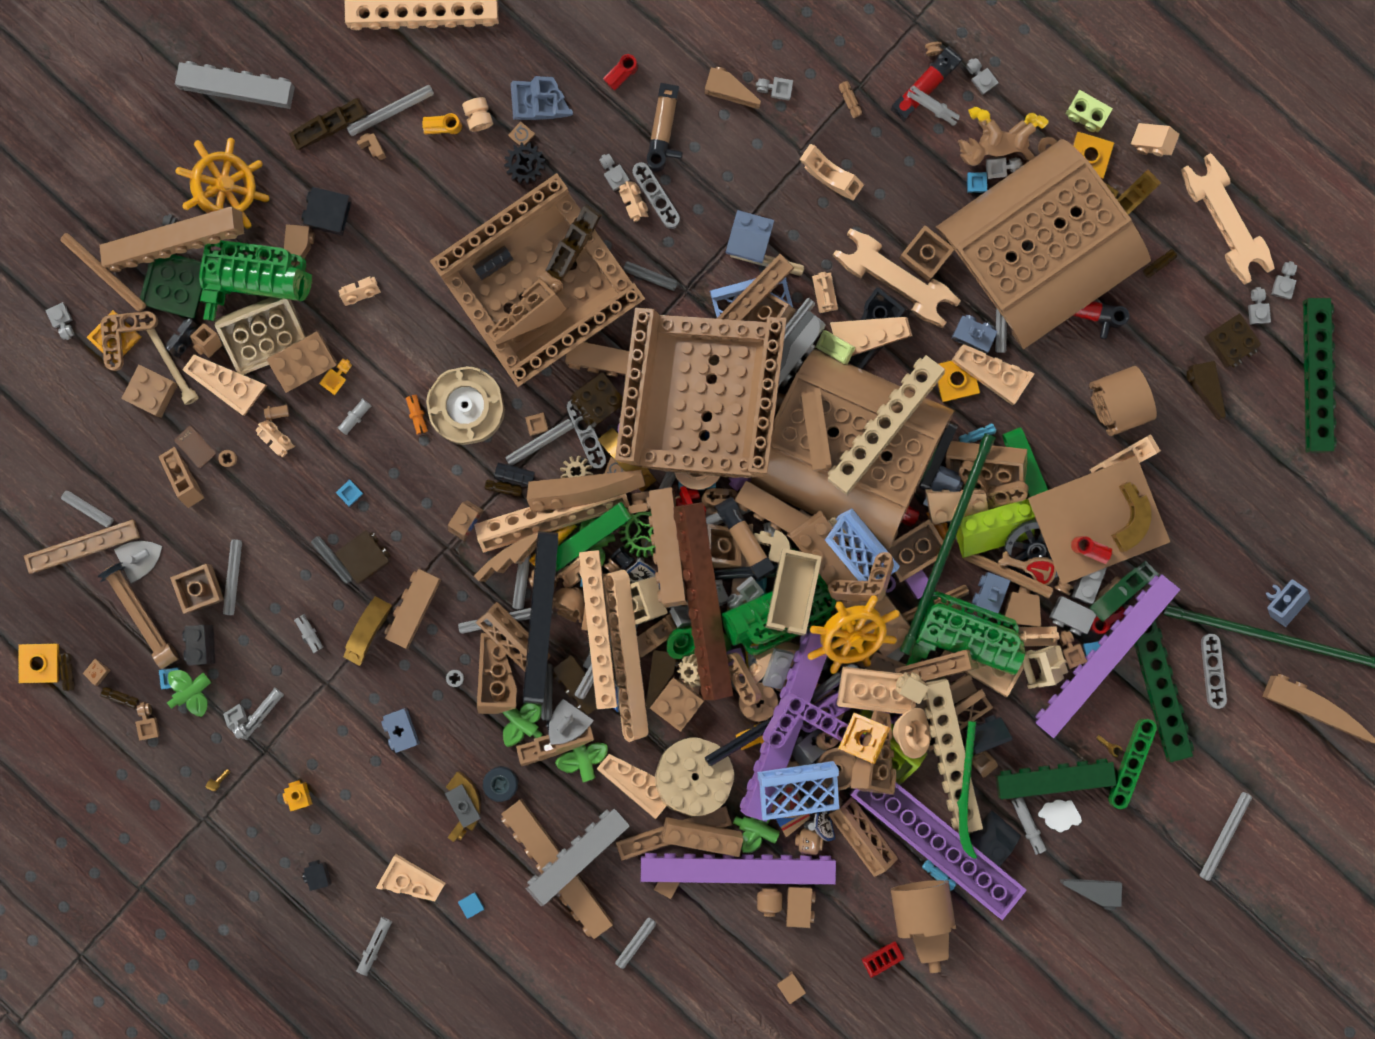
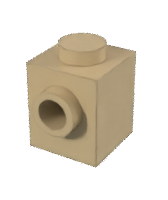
M905 672L896 682L897 692L918 704L921 703L929 686L921 681V676L913 672L911 675Z

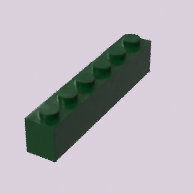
M1107 758L1096 759V763L1089 764L1088 760L1077 761V765L1069 766V763L1057 764V768H1050V765L1038 766V770L1032 771L1031 768H1020L1019 772L1012 773L1011 770L1000 771V775H995L998 798L1010 799L1116 786L1114 763L1108 761Z

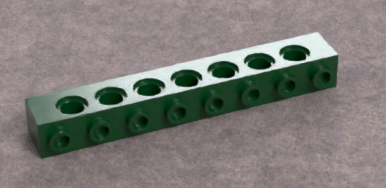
M1307 298L1303 301L1305 453H1329L1334 451L1337 444L1336 437L1334 436L1336 418L1333 417V410L1336 408L1333 391L1335 390L1336 383L1333 379L1335 361L1332 360V353L1335 350V343L1332 341V334L1334 333V323L1332 322L1334 304L1331 303V298ZM1316 314L1322 316V323L1316 320ZM1317 333H1320L1323 336L1322 342H1319L1316 339ZM1317 352L1322 353L1323 361L1317 359ZM1318 371H1321L1323 373V380L1318 379ZM1318 390H1321L1324 393L1323 399H1320L1317 396ZM1318 409L1324 411V418L1318 416ZM1319 428H1322L1325 432L1323 438L1318 435Z
M1156 618L1149 626L1148 632L1143 633L1135 642L1134 647L1166 761L1174 762L1193 757L1192 751H1194L1192 741L1188 740V725L1186 721L1183 722L1181 715L1184 713L1181 703H1178L1176 697L1178 689L1171 679L1173 671L1171 666L1167 665L1166 658H1168V653L1165 646L1162 647L1161 639H1163L1161 629L1157 628ZM1148 641L1154 643V649L1151 652L1146 648ZM1155 659L1160 664L1157 670H1154L1151 666L1152 661ZM1160 678L1165 682L1162 689L1157 687V680ZM1164 697H1168L1170 700V704L1166 708L1162 705ZM1169 716L1175 718L1173 726H1169L1167 723ZM1178 734L1180 736V742L1179 744L1174 745L1172 742V738L1174 735Z

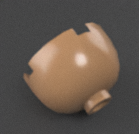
M569 587L559 589L553 595L552 609L555 606L558 609L557 614L575 623L578 619L579 623H581L585 608L583 591L577 587H573V589Z

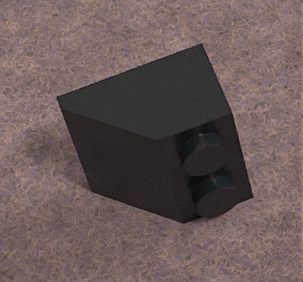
M991 715L984 718L985 722L978 724L976 722L973 753L978 754L1013 740L1001 717ZM966 725L967 729L963 730L966 740L968 725Z

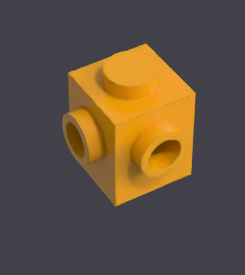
M300 780L288 783L289 787L284 789L283 799L285 804L289 805L290 811L312 805L306 782L300 783Z

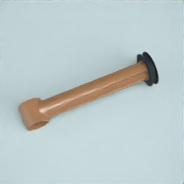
M123 562L108 567L97 577L102 578L100 582L108 580L153 651L152 657L158 667L164 669L178 660L179 656L170 643L165 642L122 575L121 571L125 569V566H121Z

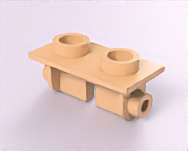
M626 181V184L619 187V193L625 204L631 201V204L626 206L630 219L636 222L641 219L640 217H649L647 205L640 197V188L635 182Z
M821 272L818 275L812 276L819 313L838 310L831 272Z
M369 276L358 281L360 286L356 288L355 283L341 287L339 296L344 305L355 304L357 301L381 293L375 277L371 278Z
M266 420L258 424L259 427L255 430L257 435L266 444L272 440L273 443L269 447L278 456L284 457L288 453L287 450L295 447L286 435H283L273 422Z
M580 556L556 575L557 578L564 579L563 585L566 588L573 587L581 580L578 575L580 574L582 577Z
M1057 626L1019 627L1018 634L1020 640L1024 642V646H1056L1057 640H1059Z

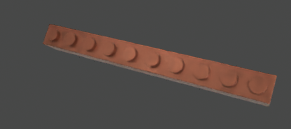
M693 503L673 507L692 636L695 645V656L698 664L697 671L700 677L701 694L703 700H718L733 696L704 504Z

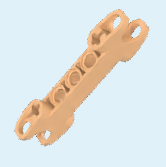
M1210 153L1204 157L1207 167L1206 176L1196 175L1189 166L1184 167L1181 172L1186 189L1193 201L1204 200L1231 249L1230 252L1225 254V259L1231 271L1245 285L1252 281L1248 269L1250 262L1259 263L1267 273L1275 269L1264 239L1261 236L1252 239L1224 188L1230 185V178L1224 167Z
M850 228L847 235L857 244V251L854 254L848 255L836 250L833 257L847 271L859 278H862L865 272L874 276L915 303L911 309L913 314L923 321L943 328L947 322L937 313V304L947 302L957 307L961 300L947 286L935 279H931L929 284L926 285L879 254L878 252L882 245L869 235Z

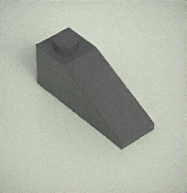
M1060 879V883L1104 906V909L1116 910V907H1121L1122 883L1119 881Z

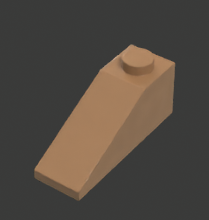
M711 67L705 87V94L756 109L760 108L761 101L731 73L726 72L727 70L722 67Z
M286 225L284 249L288 250L291 254L305 258L311 249V244H314V232H312L309 226ZM291 262V265L296 267L300 265V262Z
M175 447L159 456L177 498L187 508L204 499L196 480Z

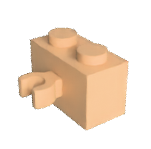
M1139 123L1131 145L1137 149L1138 153L1143 155L1153 153L1160 157L1172 155L1179 133L1170 126Z

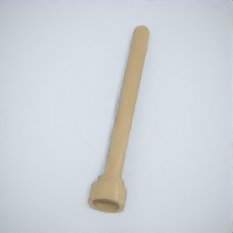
M155 329L146 330L182 391L181 399L184 404L189 405L198 400V395L187 386Z

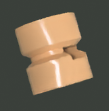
M474 98L462 104L465 116L469 117L467 123L470 131L485 130L493 125L491 115L487 113L489 108L486 98Z

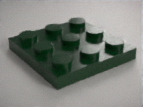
M174 254L168 258L154 259L153 262L149 263L140 299L146 304V307L195 319L203 291L199 280L202 262Z

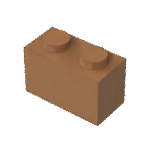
M788 885L787 927L810 928V923H814V911H811V903H815V892L812 891L811 886Z

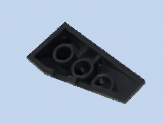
M876 287L865 303V310L860 320L908 318L913 311L897 298ZM884 346L851 356L849 362L863 370Z

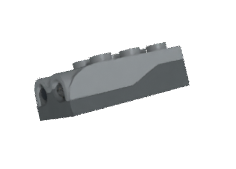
M810 311L806 313L784 341L778 389L781 386L784 388L792 377L790 376L792 371L796 373L803 363V357L807 358L814 350L815 346L813 344L826 326L823 321Z

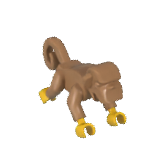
M973 107L968 112L972 119L978 118V123L983 129V135L979 143L973 138H969V143L962 139L958 140L960 152H962L960 157L966 164L975 166L983 160L985 155L998 157L1021 152L1030 161L1035 156L1028 149V137L1036 131L1037 126L1043 129L1049 121L1044 116L1029 113L1024 121L1021 120L1009 132H1005L999 128L994 119H990V113L987 110ZM1052 137L1042 138L1038 144V152L1042 153L1046 150V145L1050 144L1052 146L1057 141Z

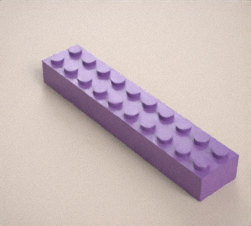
M895 783L894 795L852 789L849 793L1001 920L1005 918L1026 892L1023 886L974 846L973 849L977 858H971L963 850L959 834L899 784Z

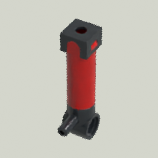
M948 46L912 86H916V88L929 96L948 74L961 63L963 58ZM910 88L895 101L890 109L903 122L920 105V103L907 96L908 91L916 95Z
M1093 301L1073 316L1103 323L1100 338L1107 339L1110 326L1119 328L1128 322L1129 311L1123 306L1115 307ZM1115 313H1120L1122 315L1121 322L1115 320Z

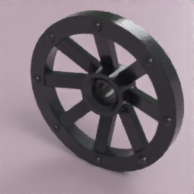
M1037 520L1020 524L1006 539L1004 552L1007 551L1010 557L1012 547L1026 549L1024 552L1013 557V559L1021 561L1029 556L1028 560L1035 557H1047L1052 560L1049 551L1046 550L1048 549L1046 543H1043L1042 533L1037 540L1034 539L1031 529L1039 528ZM1026 532L1029 543L1017 541L1016 539ZM1007 565L1009 569L1033 579L1029 573L1022 572L1017 567Z

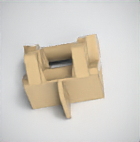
M1052 645L1038 651L1029 650L1025 652L1022 664L1028 680V689L1056 685L1064 679L1063 674L1068 673L1065 664L1067 661L1064 660L1059 645ZM1029 658L1038 660L1041 673H1039L1040 679L1035 680Z

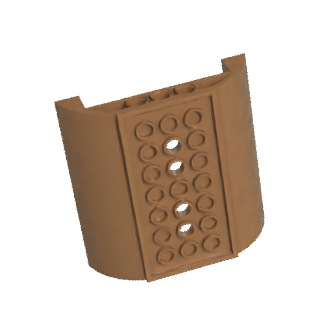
M1064 139L1057 141L935 227L944 241L951 244L1013 330L1012 335L1023 350L1151 261L1143 239L1129 215L1089 161L1072 144ZM1073 208H1079L1082 214L1079 217H1073L1070 211ZM1057 219H1063L1066 225L1059 229L1055 227L1054 222ZM1029 241L1033 244V249L1025 251L1022 248V244ZM1008 253H1015L1017 260L1015 262H1008L1006 255Z
M557 173L430 260L517 387L645 300L635 283L630 281L594 229L575 261L577 263L576 269L568 271L561 281L563 283L562 291L555 293L567 310L552 322L500 344H496L490 338L488 333L502 317L509 315L504 312L505 305L518 304L520 302V295L540 279L539 277L546 270L560 240L565 238L571 224L576 221L581 211ZM505 246L514 260L481 281L472 266Z
M635 308L615 460L664 472L732 478L766 475L768 473L787 318L767 317V322L659 315L654 309ZM718 356L720 358L719 363L712 366L710 364L711 358ZM711 375L717 376V381L714 384H708V378ZM712 413L711 421L704 422V414ZM708 431L710 433L709 439L701 441V434Z
M814 349L796 374L775 417L768 473L764 476L752 477L751 483L772 496L813 515L821 510L828 520L832 517L837 518L838 515L853 509L885 548L890 549L897 536L898 527L955 410L925 398L882 453L890 452L893 455L892 459L888 462L883 461L881 453L851 492L845 495L828 481L830 469L812 470L801 394L814 392V388H820L833 467L840 464L842 461L840 457L846 450H851L854 446L852 444L854 439L858 435H863L866 431L864 429L866 424L871 419L875 420L878 416V409L883 404L887 405L891 400L889 396L893 390H899L901 386L849 363L848 365L843 364L830 355ZM906 390L904 395L907 398H911L915 393ZM900 405L892 407L894 413H900L903 410ZM883 420L879 425L881 428L886 429L891 424L889 421ZM830 428H837L839 430L838 436L830 437L828 435ZM872 435L868 437L867 441L870 444H875L878 438ZM858 451L855 454V457L860 460L866 456L864 451ZM846 466L843 469V473L846 475H850L854 471L851 466Z

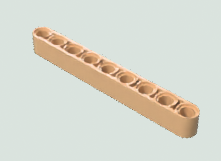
M619 570L606 574L603 582L616 685L619 686L622 732L624 738L628 742H632L648 735V723L630 579L625 570Z

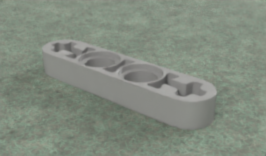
M639 162L635 164L633 176L662 223L669 229L676 228L680 222L679 214L650 168L645 163ZM638 168H641L642 170L646 169L644 171L646 178H648L649 176H651V178L644 181V178L641 174L637 175ZM654 183L657 189L649 193L646 190V185ZM664 199L667 205L660 209L656 206V201ZM669 208H671V210L668 211L670 216L676 217L674 219V224H672L671 222H666L668 220V216L664 212H666Z
M570 400L567 404V411L588 461L594 469H601L606 464V457L594 428L590 425L586 430L578 429L577 424L583 418L581 416L574 420L573 417H577L574 410H570L573 407ZM589 437L594 438L596 441L593 448L585 446V440ZM599 448L600 451H596L599 458H603L601 465L593 464L592 461L595 460L593 453L589 455L588 452Z
M1206 634L1201 639L1207 702L1210 707L1220 709L1227 702L1221 643L1217 635ZM1209 637H1211V640H1215V644H1212V650H1216L1217 653L1207 654V651H1211L1210 645H1206ZM1211 656L1216 657L1218 660L1215 667L1208 665V659ZM1213 675L1218 676L1220 679V683L1217 686L1210 684V678ZM1221 688V692L1217 691V696L1221 698L1217 705L1212 701V699L1216 698V694L1211 692V689Z

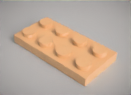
M850 667L842 668L837 706L904 714L908 710L915 708L916 702L897 692L896 682L900 676H903L901 673Z

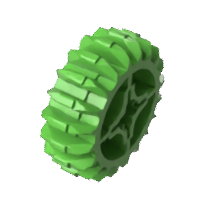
M651 509L649 512H637L635 515L632 513L633 518L627 524L621 526L625 530H620L619 533L625 534V537H622L620 540L621 542L628 541L624 545L626 549L632 546L629 551L631 554L637 550V557H640L641 552H644L645 558L648 557L647 552H650L653 557V553H655L653 550L656 549L655 546L639 547L635 545L641 539H647L652 545L648 536H640L642 528L639 526L641 524L643 528H650L648 533L651 537L653 527H650V524H643L639 519L644 516H652ZM633 522H635L638 532L631 539L630 528Z

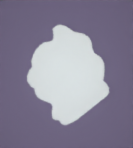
M1055 800L1053 803H1045L1038 813L1039 817L1045 818L1047 826L1058 832L1068 830L1071 825L1078 826L1082 821L1071 800L1066 802Z

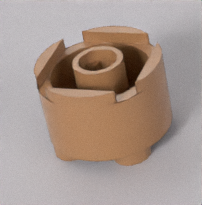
M758 682L756 685L761 692V700H764V702L760 704V707H757L756 704L746 705L739 696V707L748 719L764 721L773 716L774 709L778 705V698L771 687L764 686L762 682Z

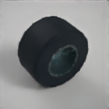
M499 766L491 769L485 775L483 789L489 799L495 802H504L515 795L519 781L513 770Z

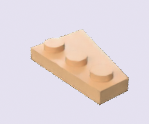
M925 489L932 524L935 525L952 520L963 490L960 492H950L949 490L939 492ZM984 490L973 491L964 517L988 510Z
M395 854L376 888L436 901L446 883Z

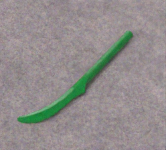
M968 721L962 791L957 805L959 808V836L961 845L971 858L976 859L977 855L973 849L968 832V799L976 722Z

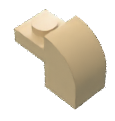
M775 530L774 537H771V533L760 531V534L755 533L754 536L759 544L771 546L768 558L772 563L779 564L783 548L792 550L787 537L778 530Z

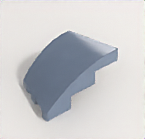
M535 76L531 82H511L513 120L554 119L573 115L572 109L568 108L564 100L565 97L558 89V85L553 77Z

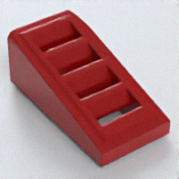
M896 941L861 958L871 978L904 959ZM891 948H893L897 956L895 959L889 951ZM883 953H887L890 959L889 962H886ZM878 956L883 962V965L881 966L879 965L876 957ZM873 960L876 966V969L874 970L871 964L869 963V961Z

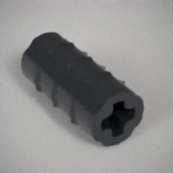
M503 246L472 267L482 281L514 259L507 248Z
M498 462L494 479L528 488V482L534 481L536 472Z

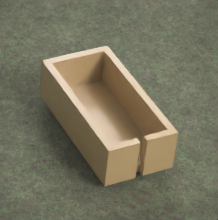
M785 548L782 549L765 628L779 631L787 628L788 633L802 636L806 634L822 556Z

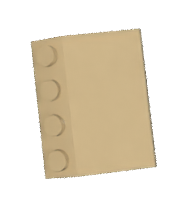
M270 297L215 320V327L237 373L242 375L269 365L266 360L269 356L306 337L292 301L289 299Z

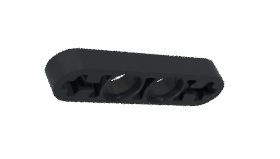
M950 421L948 427L945 428L932 464L922 479L919 489L924 491L925 489H930L958 424Z

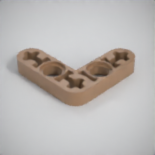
M148 311L108 315L101 320L103 357L106 368L112 371H119L123 367L121 333L154 329L158 325V318L155 314ZM147 316L153 319V321L150 322V325H148L145 322H140L141 326L139 327V319L147 320ZM129 317H132L134 319V325L130 328H127L125 326V320ZM110 320L115 323L111 328L112 332L116 333V335H107V333H111L110 328L106 326ZM115 338L117 345L111 349L107 345L108 340ZM118 351V354L114 353V358L118 360V363L113 367L110 364V361H113V355L108 354V352Z
M964 461L959 469V475L965 485L970 475L969 471L972 470L974 464L972 461ZM981 473L977 481L981 487H975L974 489L984 490L988 500V509L1025 500L1029 490L1027 484L1021 481L989 488ZM997 493H1004L1007 497L1000 498Z
M882 552L875 557L868 581H832L828 586L830 596L836 600L869 601L872 595H876L878 601L882 600L894 567L892 555L888 552ZM879 574L885 575L881 579H875V577ZM856 588L861 589V591L858 593H852V591Z
M736 652L727 654L728 663L733 659L735 661L733 665L729 666L730 678L742 701L746 705L758 703L761 700V692L741 655ZM740 674L744 675L745 677L744 684H742L739 680Z

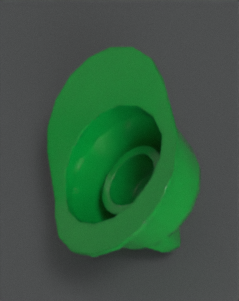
M680 627L670 633L669 638H667V652L669 656L673 659H681L695 654L692 628Z

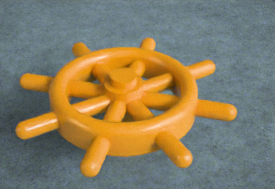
M233 138L227 140L225 152H214L208 154L201 141H195L194 146L202 159L195 164L192 171L177 167L175 170L178 175L190 178V190L193 198L183 203V209L189 210L197 204L206 213L224 209L223 204L226 196L231 206L242 212L243 226L246 229L251 228L252 224L244 211L250 206L253 199L268 202L270 199L268 195L255 191L256 185L252 172L262 167V161L257 160L248 166L241 158L234 155L235 140ZM214 162H223L221 173ZM206 166L212 173L213 177L202 174ZM230 166H233L238 172L229 176ZM240 179H243L244 187L235 185L234 183ZM201 182L209 184V186H207L204 192L201 187ZM232 192L244 195L240 203H238ZM217 196L216 204L214 205L207 198Z
M876 595L870 597L866 606H853L845 609L842 602H837L836 609L838 613L832 616L824 627H810L811 633L820 634L822 647L808 653L807 657L809 660H814L826 653L834 661L830 668L832 674L837 673L842 663H855L862 660L864 666L869 667L871 665L869 656L874 654L883 643L895 644L897 642L896 637L886 635L887 628L885 623L899 617L900 612L893 610L881 616L874 609L878 601ZM867 619L872 620L871 622L865 624ZM875 629V630H874V633H867V632H869V631ZM833 636L840 637L832 641ZM843 645L842 648H841V650L835 649V648H837V647Z

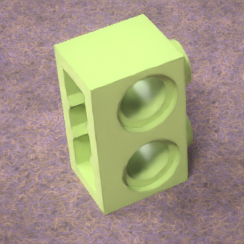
M1079 90L1065 114L1068 115L1071 121L1075 123L1080 122L1085 125L1087 130L1098 133L1113 108ZM1075 105H1081L1084 111H1077ZM1092 114L1099 115L1100 121L1093 120Z

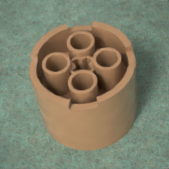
M1137 366L1126 368L1090 382L1089 387L1093 389L1091 400L1100 423L1107 426L1106 432L1109 436L1119 434L1156 419V405L1151 389Z
M948 880L913 882L890 889L899 938H912V935L916 937L936 936L951 932V928L956 929Z

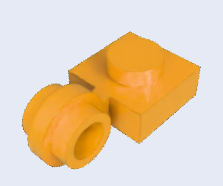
M342 358L336 366L339 370L335 372L333 369H329L319 384L335 395L346 381L341 376V373L346 374L352 366L350 361Z

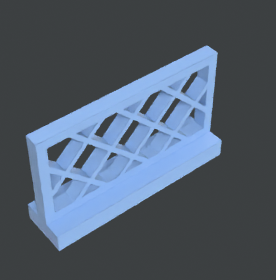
M785 277L779 283L783 284L784 288L781 298L773 293L770 294L793 307ZM755 279L709 291L716 317L720 315V312H723L718 308V300L725 299L732 303ZM735 296L732 301L728 299L730 297Z
M850 509L838 515L836 518L837 523L825 541L858 581H868L870 576L868 567L873 566L875 557L879 553L888 551L856 512ZM834 536L838 537L839 545L833 540ZM844 538H848L849 547L845 546ZM846 551H850L851 560L847 557ZM856 552L860 553L861 561H857ZM894 559L892 573L896 572L900 567ZM858 565L862 566L863 574L859 571ZM877 575V576L875 577V579H881V578H883V577H879V575Z
M834 761L757 772L763 820L839 809L837 780L839 770ZM825 778H832V784L828 788L821 785ZM806 781L815 783L809 791L802 787ZM792 783L796 787L788 794L783 788L787 784ZM773 786L777 790L769 797L765 794V787ZM818 787L825 791L819 799L812 795ZM799 789L806 794L800 802L793 798ZM780 792L787 796L781 805L774 801ZM830 794L833 797L834 804L825 805L822 801ZM809 797L816 801L809 808L803 805ZM790 800L797 804L793 810H786L784 808ZM771 802L778 807L774 813H766V808Z

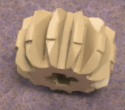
M571 456L570 464L567 461L563 462L567 468H560V471L566 472V474L561 475V478L579 477L578 475L572 476L574 474L573 468H581L580 476L593 475L591 472H586L592 469L591 465L585 466L588 462L587 459L580 463L581 456H577L576 462Z
M695 654L684 657L682 662L678 664L681 668L677 671L681 673L679 680H684V685H690L693 688L701 686Z

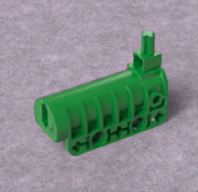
M220 240V243L206 244L199 275L200 286L203 288L200 301L206 303L203 319L215 321L217 306H224L226 294L230 295L231 292L296 301L305 300L312 284V274L305 272V259L278 247ZM216 246V247L222 248V249H221V251H218V250L211 251V247ZM291 262H300V265L296 267L291 265Z
M819 573L808 621L810 625L807 626L808 629L811 626H821L827 623L831 612L836 606V600L830 596L828 585ZM773 591L722 614V623L731 643L734 646L742 643L746 651L751 655H758L799 636L798 634H789L787 628L783 631L765 628ZM826 601L831 602L830 607L827 606ZM777 638L775 642H770V640ZM752 642L759 644L757 650L750 647Z
M934 592L906 666L918 663L922 658L926 659L930 649L935 651V648L939 647L952 653L970 650L972 660L1011 675H1016L1025 657L1024 642L1020 640L1018 634L1019 626L1016 620L942 592ZM939 597L943 603L935 604L933 599L937 600ZM954 604H958L961 606V610L952 608L951 606ZM977 611L978 616L971 615L970 613ZM989 618H995L997 619V624L987 620ZM1011 624L1013 625L1014 630L1006 628L1005 626L1009 627Z

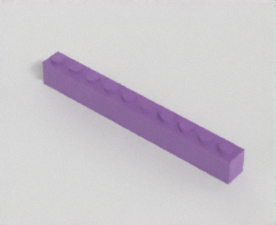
M1161 574L1159 577L1155 575L1148 583L1150 588L1146 592L1144 590L1140 592L1136 597L1138 602L1134 606L1130 605L1124 611L1125 617L1122 621L1117 620L1110 629L1113 631L1110 635H1104L1098 642L1099 648L1096 651L1092 649L1085 657L1088 661L1083 666L1081 664L1078 665L1073 671L1075 676L1071 681L1067 679L1061 685L1062 691L1059 695L1054 694L1048 701L1050 704L1046 710L1042 708L1035 716L1037 718L1035 723L1051 737L1054 738L1180 591L1165 576Z
M808 628L804 636L801 635V644L799 650L794 654L793 667L787 673V683L781 690L779 705L785 695L790 693L801 697L809 703L813 696L827 655L825 653L814 660L808 659V653L822 647L820 634H813ZM797 700L791 702V708L796 706ZM779 705L775 707L773 715L775 714ZM787 717L781 720V725L787 722ZM798 719L781 748H772L765 742L761 745L760 758L755 762L753 777L747 784V794L743 797L740 804V811L746 816L767 822V820L762 819L760 784L757 772L787 767L804 721L803 719ZM777 734L771 737V742L777 739ZM773 786L765 787V794L771 797L777 789ZM772 802L766 808L767 814L771 812L773 806Z
M645 853V856H641V882L835 884L836 861L831 859L830 855H820L819 859H812V855H800V858H792V855H781V858H773V855L763 854L761 858H754L753 854H742V858L723 854V857H715V854H703V857H695L696 854L685 853L684 857H676V853H665L664 856H657V853Z

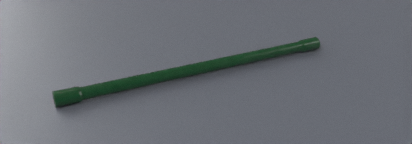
M985 433L977 457L900 652L908 655L912 653L921 624L986 458L994 443L995 437Z
M1169 604L1162 612L1165 616L1201 623L1355 662L1375 669V657L1184 610Z

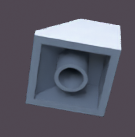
M737 210L726 254L763 263L774 220Z

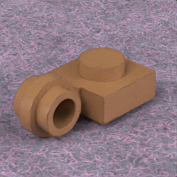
M1070 631L1061 632V635H1059L1060 643L1062 646H1067L1066 649L1062 650L1064 660L1067 661V668L1071 669L1079 664L1086 663L1087 660L1081 645H1072V642H1074L1072 633Z
M140 703V705H137V713L139 717L142 716L143 720L136 721L139 741L159 737L157 718L148 717L152 714L150 703Z

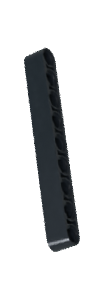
M538 531L523 689V703L543 705L558 549V533Z

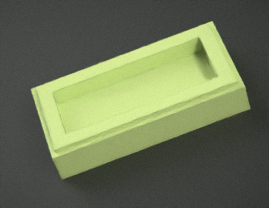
M823 330L816 345V348L847 365L856 348L826 330Z

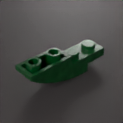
M1144 561L1107 591L1090 609L1104 622L1147 586L1155 575L1158 576L1159 574Z

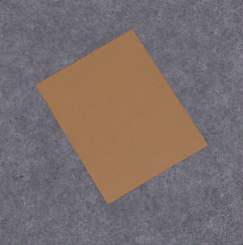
M1137 456L1028 498L1062 585L1170 542ZM1131 482V484L1137 487L1139 491L1137 495L1139 497L1147 495L1152 514L1151 523L1145 537L1136 546L1126 552H1120L1111 535L1127 525L1130 519V507L1118 486ZM1078 536H1087L1093 541L1112 548L1111 558L1107 564H1103L1085 555L1075 553L1071 548L1072 540ZM1081 540L1079 543V547L1081 550L1085 548V542L1083 540Z

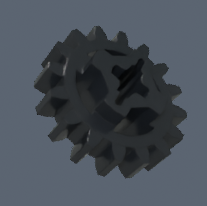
M521 142L519 148L513 145L514 151L508 150L510 156H505L504 158L508 162L504 164V167L509 169L506 172L507 175H512V181L518 179L519 184L525 180L526 184L529 185V180L531 179L536 182V176L542 177L540 170L545 171V167L541 165L546 163L545 159L541 158L543 156L542 151L537 153L538 147L535 146L532 149L531 143L524 147L523 142ZM517 156L516 163L512 166L513 159ZM521 158L528 163L529 170L522 165ZM537 162V167L533 171V165Z

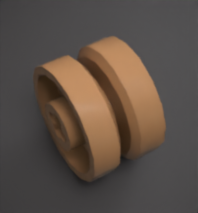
M836 745L818 757L816 764L834 761L836 765L841 766L839 776H837L839 791L851 786L856 758L854 755L838 749L839 746ZM825 778L822 784L828 788L832 784V778Z

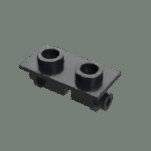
M190 318L184 320L177 329L181 334L178 336L174 333L166 343L167 346L165 348L180 358L192 343L190 336L200 326Z

